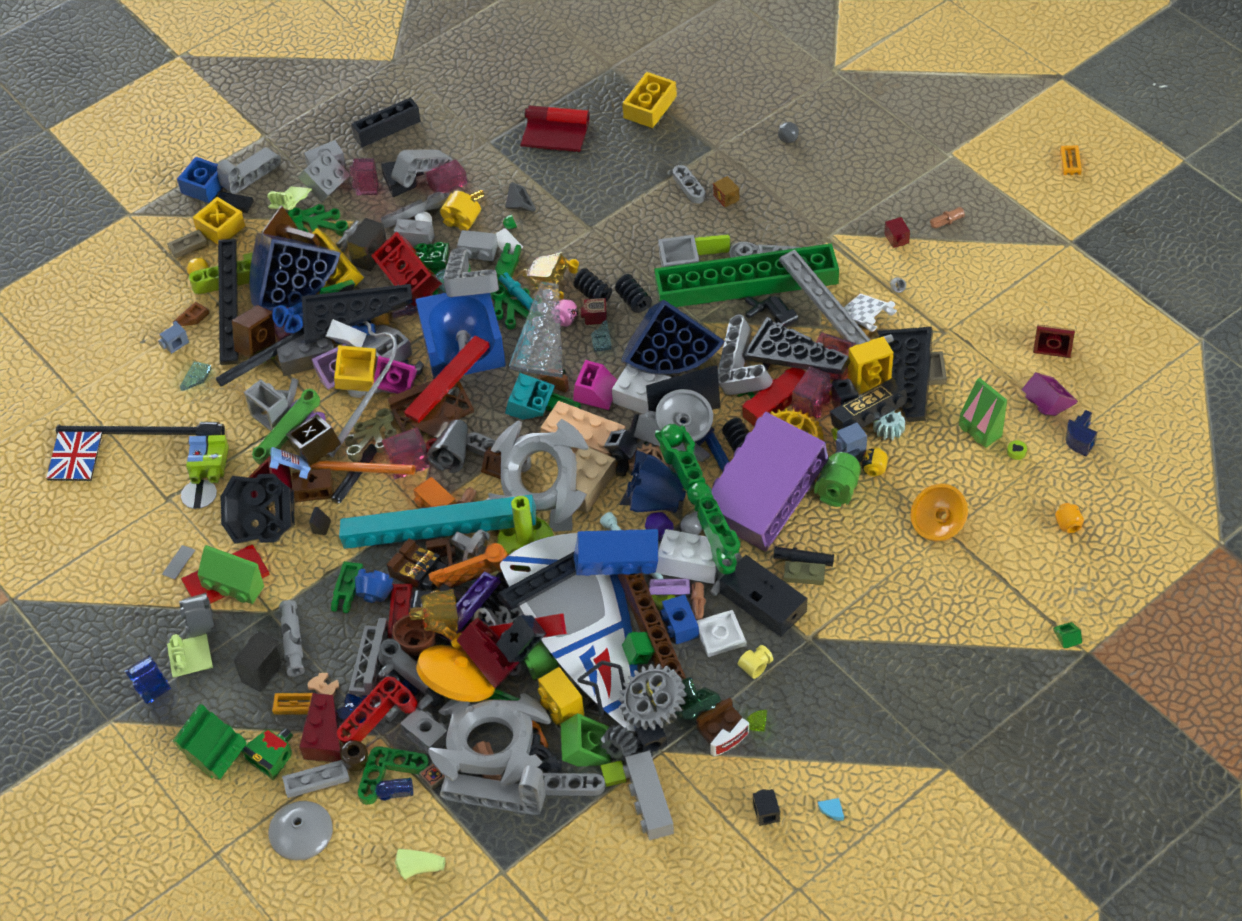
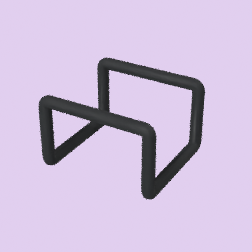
M600 661L577 679L579 683L593 686L597 698L599 712L590 709L596 704L595 701L588 704L584 708V712L597 716L604 715L598 685L594 682L583 680L600 666L606 665L618 668L622 690H626L623 685L625 683L623 670L619 664Z

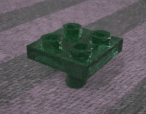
M691 677L685 678L681 681L685 685L683 689L686 693V696L683 697L685 704H679L682 711H675V714L687 720L695 718L699 712L711 710L716 707L717 703L721 702L719 693L706 687L696 690L693 679Z

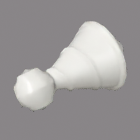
M424 211L416 214L415 220L432 222V217L428 212Z

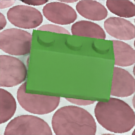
M205 545L197 574L201 586L207 590H215L223 596L234 597L242 603L247 602L253 605L264 588L258 564Z

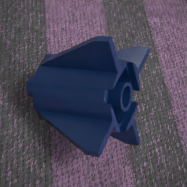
M637 450L634 468L631 473L633 477L631 482H628L627 490L619 505H630V511L637 513L660 510L676 513L679 501L683 502L686 491L683 490V485L677 473L673 472L655 456L647 455Z

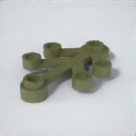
M383 408L377 411L375 418L365 422H358L354 425L356 433L349 434L344 440L346 446L349 447L346 452L350 460L353 462L360 461L363 456V450L373 438L376 442L377 452L383 453L388 449L379 430L384 425L387 440L391 441L397 438L396 430L391 425V421L394 419L393 412ZM363 438L359 445H355L357 443L356 440Z

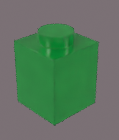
M647 632L628 633L622 643V648L629 665L647 664L655 652Z

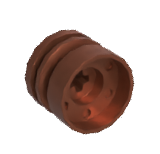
M412 614L404 616L393 626V640H396L400 644L401 649L417 662L420 654L425 649L436 646L435 627L433 628L432 622L424 626L422 615Z

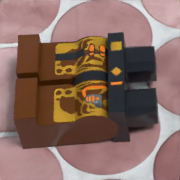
M410 538L399 549V553L397 552L387 564L391 577L405 584H412L413 587L420 591H424L425 588L433 591L437 586L430 580L428 574L448 567L447 564L441 561L439 554L425 550L416 545V542Z

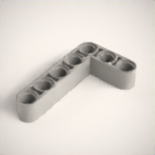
M466 248L451 250L443 277L448 297L492 293L499 290L496 270L468 272L469 261Z
M735 315L730 319L719 363V386L726 395L764 390L770 387L773 379L763 365L744 367L743 353L749 345L751 328L743 315Z
M535 766L524 767L520 784L512 783L502 786L501 781L458 774L454 781L445 776L440 791V796L449 801L530 815L541 814L546 795L543 772Z

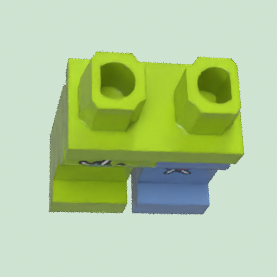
M226 435L208 436V440L206 436H189L190 447L186 467L191 483L199 484L201 478H207L210 483H218L220 477H224L229 450Z

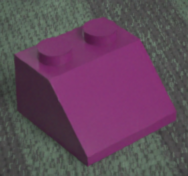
M1037 372L1021 389L1026 394V399L1031 403H1035L1038 406V411L1043 415L1056 416L1078 402L1054 377Z

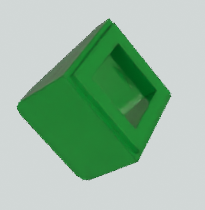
M1073 622L1053 628L1063 648L1066 649L1082 643L1081 630Z

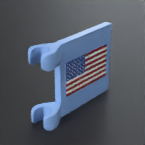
M271 447L270 468L277 470L280 463L300 470L299 477L307 479L311 467L301 456Z

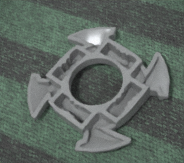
M563 419L556 424L558 427L556 432L530 433L520 437L522 421L519 420L509 426L497 438L491 448V451L498 454L501 452V485L504 495L489 493L488 496L493 499L532 494L536 511L556 509L554 523L560 524L580 507L587 495L580 490L576 491L577 461L572 448L588 450L589 447L582 434ZM536 452L550 453L555 458L558 466V475L555 483L551 488L542 493H531L525 488L521 479V470L524 462Z
M520 694V700L518 701L482 700L464 702L451 699L439 710V713L444 716L451 715L446 737L447 749L431 747L428 749V753L435 767L450 780L454 781L458 777L460 769L463 773L501 775L505 770L501 784L502 786H507L521 780L525 766L538 767L542 764V761L536 755H529L533 739L532 720L544 724H550L551 720L543 706L528 694ZM498 722L506 725L512 731L513 739L510 745L503 751L485 755L473 751L468 746L467 738L469 733L480 724Z

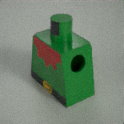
M284 728L278 735L267 729L245 745L242 749L243 757L255 768L274 780L292 755L290 745L287 742L293 737V734L287 728Z

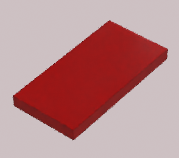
M253 544L232 553V555L257 563L262 579L270 575ZM198 570L181 578L190 597L207 593L210 604L226 597L215 590H207L202 587L197 575Z

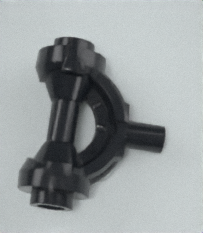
M534 734L529 755H537L544 758L541 760L542 764L538 766L539 769H544L548 773H558V770H562V758L558 757L557 753H552L544 745H540V735Z

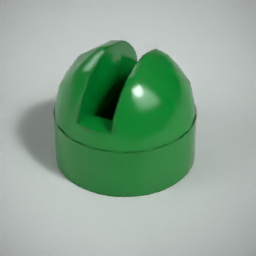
M512 214L503 220L504 227L509 230L517 227Z

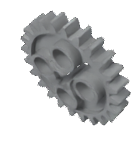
M650 664L649 670L642 666L641 673L635 670V677L628 676L630 682L623 683L626 690H620L623 697L618 698L621 703L619 708L623 711L622 714L629 723L634 724L637 728L641 726L646 730L650 726L654 730L656 724L663 728L664 721L670 724V717L677 718L675 711H682L679 704H685L682 698L686 696L683 690L685 685L681 682L680 676L674 670H670L668 666L663 668L658 664L655 669ZM647 682H649V687L653 692L652 695L650 690L648 689ZM652 699L654 700V703L657 706V712L655 711V705L651 701Z

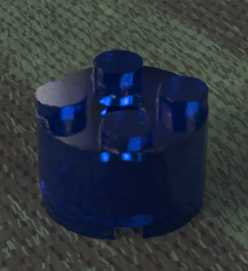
M150 655L124 670L129 679L134 683L133 686L137 693L141 695L146 704L171 689L168 681Z

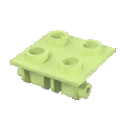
M290 187L285 192L271 191L268 193V199L271 202L268 208L279 209L280 206H283L285 210H292L300 200L307 197L312 188Z
M177 634L171 636L167 647L173 678L213 668L207 634L184 640Z

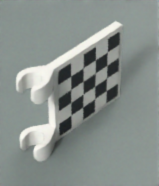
M861 293L844 307L857 324L864 326L871 332L878 328L874 325L876 322L874 317L882 310L889 315L897 312L896 309H893L895 306L894 302H884Z

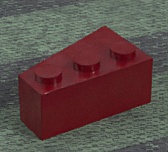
M477 617L468 625L456 641L492 686L496 688L512 673L520 662L508 661L496 645L501 638Z
M312 693L299 746L303 760L323 762L341 760L342 744L337 737L339 721L333 695Z

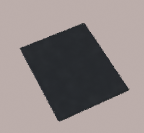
M717 365L646 385L648 411L656 412L658 403L666 394L680 389L692 390L701 394L709 402L712 410L721 407Z

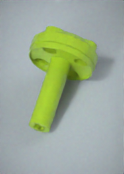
M517 496L511 502L515 528L501 529L497 543L502 545L511 554L529 543L554 536L550 526L538 517H536V525H532L528 498ZM515 565L513 571L529 570L531 568L529 566Z

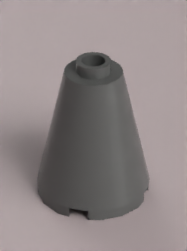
M451 421L429 448L427 453L428 461L438 470L449 469V473H455L463 468L468 435V426L464 421Z

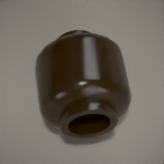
M352 740L343 745L340 755L344 766L351 771L363 769L368 761V751L365 744Z

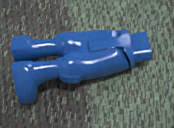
M302 302L288 309L283 305L276 306L272 311V318L276 326L280 328L285 325L284 330L287 333H295L301 330L304 326Z

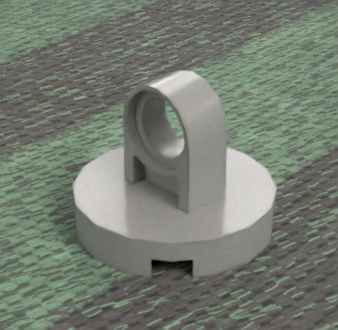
M481 529L470 538L456 532L451 542L465 551L462 559L465 561L485 553L487 547L484 546L485 540L489 541L490 534Z

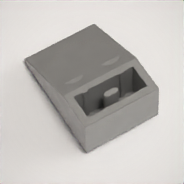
M375 325L376 334L388 332L396 338L397 350L394 358L395 361H404L412 355L410 340L399 330L386 325ZM368 335L365 337L362 347L376 349L377 366L379 356L391 358L393 340L386 335L381 337Z

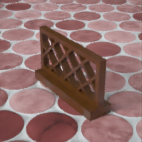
M433 380L387 398L388 407L393 412L403 435L407 434L405 430L406 424H412L414 420L399 416L397 411L407 409ZM459 380L451 388L458 387L460 391L458 397L447 393L442 401L445 402L446 398L456 401L454 406H457L459 402L466 404L468 409L464 410L461 416L464 417L474 413V408Z

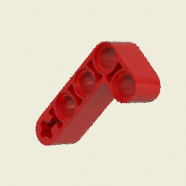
M389 676L385 677L340 725L337 730V737L343 744L352 740L361 742L394 705L404 713H412L417 708V699L397 679ZM395 686L394 690L388 692L391 687ZM409 698L407 703L402 704L405 699ZM377 702H381L378 707H374ZM367 717L363 723H360L361 719Z

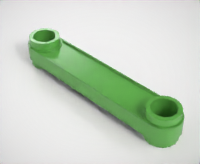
M313 389L303 391L301 397L260 445L254 448L252 452L253 459L259 465L271 456V447L280 449L288 440L286 434L301 425L310 413L319 406L320 397Z

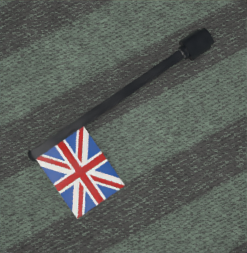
M200 422L196 427L61 426L58 424L55 429L57 438L46 479L48 481H92L103 434L206 436L208 440V436L225 435V426L220 424V422Z

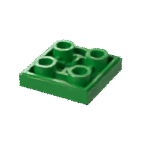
M436 242L434 244L419 243L414 245L416 255L427 268L446 267L450 251L449 243Z

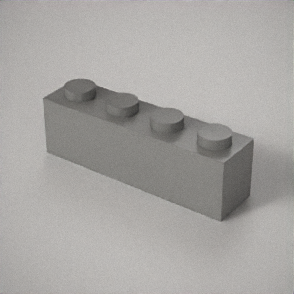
M650 751L625 757L626 765L623 766V771L626 779L630 778L631 784H628L631 797H636L637 802H634L637 815L641 814L642 816L640 825L643 834L647 833L649 840L674 834L673 821Z

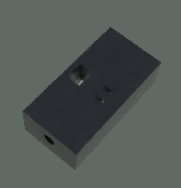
M745 555L737 562L736 570L733 573L725 574L719 579L720 593L780 637L807 612V597L748 555Z

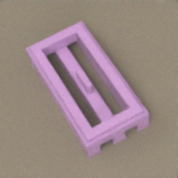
M651 579L649 591L651 595L690 594V579Z

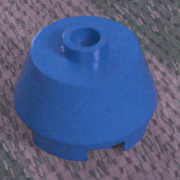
M359 569L357 576H355L356 595L364 598L363 600L369 603H375V601L384 602L393 589V578H389L388 574L376 570L365 573V569Z

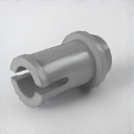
M465 330L457 332L455 337L459 344V352L470 339V334Z

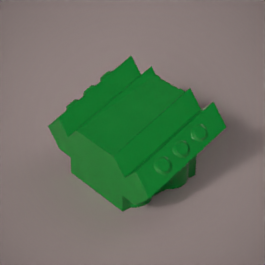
M203 704L198 705L172 741L186 755L189 761L211 779L214 777L216 780H220L247 744L241 734L236 733L231 726L221 721L213 712H209Z

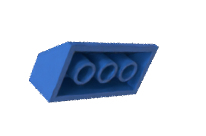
M658 529L578 531L574 551L576 575L656 573L658 564Z

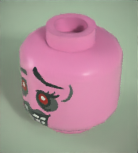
M571 300L559 301L552 310V318L560 326L567 327L571 325L578 316L577 306Z

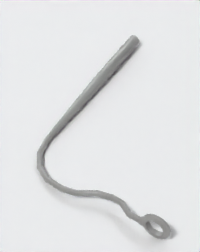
M368 321L362 323L368 326V333L374 337L389 336L393 340V351L387 366L339 434L338 439L341 445L364 411L396 355V338L388 332L373 333L371 324ZM340 446L335 451L328 453V455L334 457Z

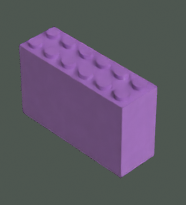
M767 412L762 417H759L754 429L746 435L745 442L736 449L734 458L725 465L720 478H716L711 489L713 498L717 501L729 528L734 530L739 538L766 552L828 461L826 443Z

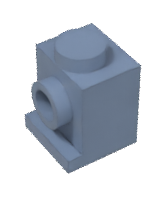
M176 321L173 322V326L160 333L161 339L158 340L160 346L163 349H167L171 354L189 343L186 331Z

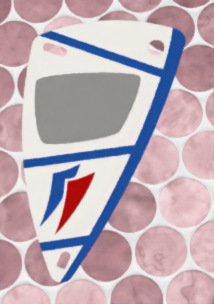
M577 533L561 534L537 540L519 548L503 559L500 567L508 586H512L574 552ZM510 566H529L531 571H513L510 569ZM617 574L574 575L520 605L524 615H532L534 618L564 613L567 634L542 638L541 641L569 676L596 703L597 698L594 687L579 683L577 679L597 663L607 661L619 664L623 670L625 683L630 682L628 676L635 677L634 671H638L637 665H629L622 648V643L628 633L633 631L624 590ZM606 665L600 666L583 680L594 682L598 685L602 707L605 712L624 728L627 727L629 731H635L636 726L630 724L628 720H624L623 711L619 708L621 703L618 698L623 696L620 693L622 686L618 668Z

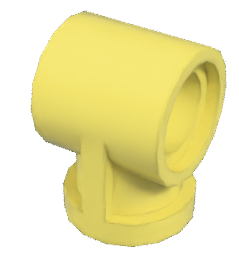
M760 645L756 648L755 652L752 650L745 652L740 657L738 666L751 678L755 679L764 672L767 664L773 661V656L768 648Z

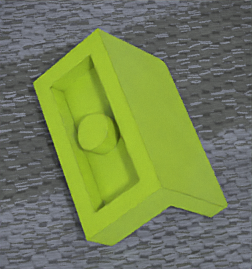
M729 235L694 238L698 255L729 253L730 251Z

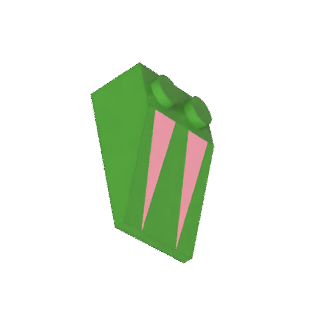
M978 378L960 413V428L970 434L977 443L987 448L1003 435L1007 399L981 378Z

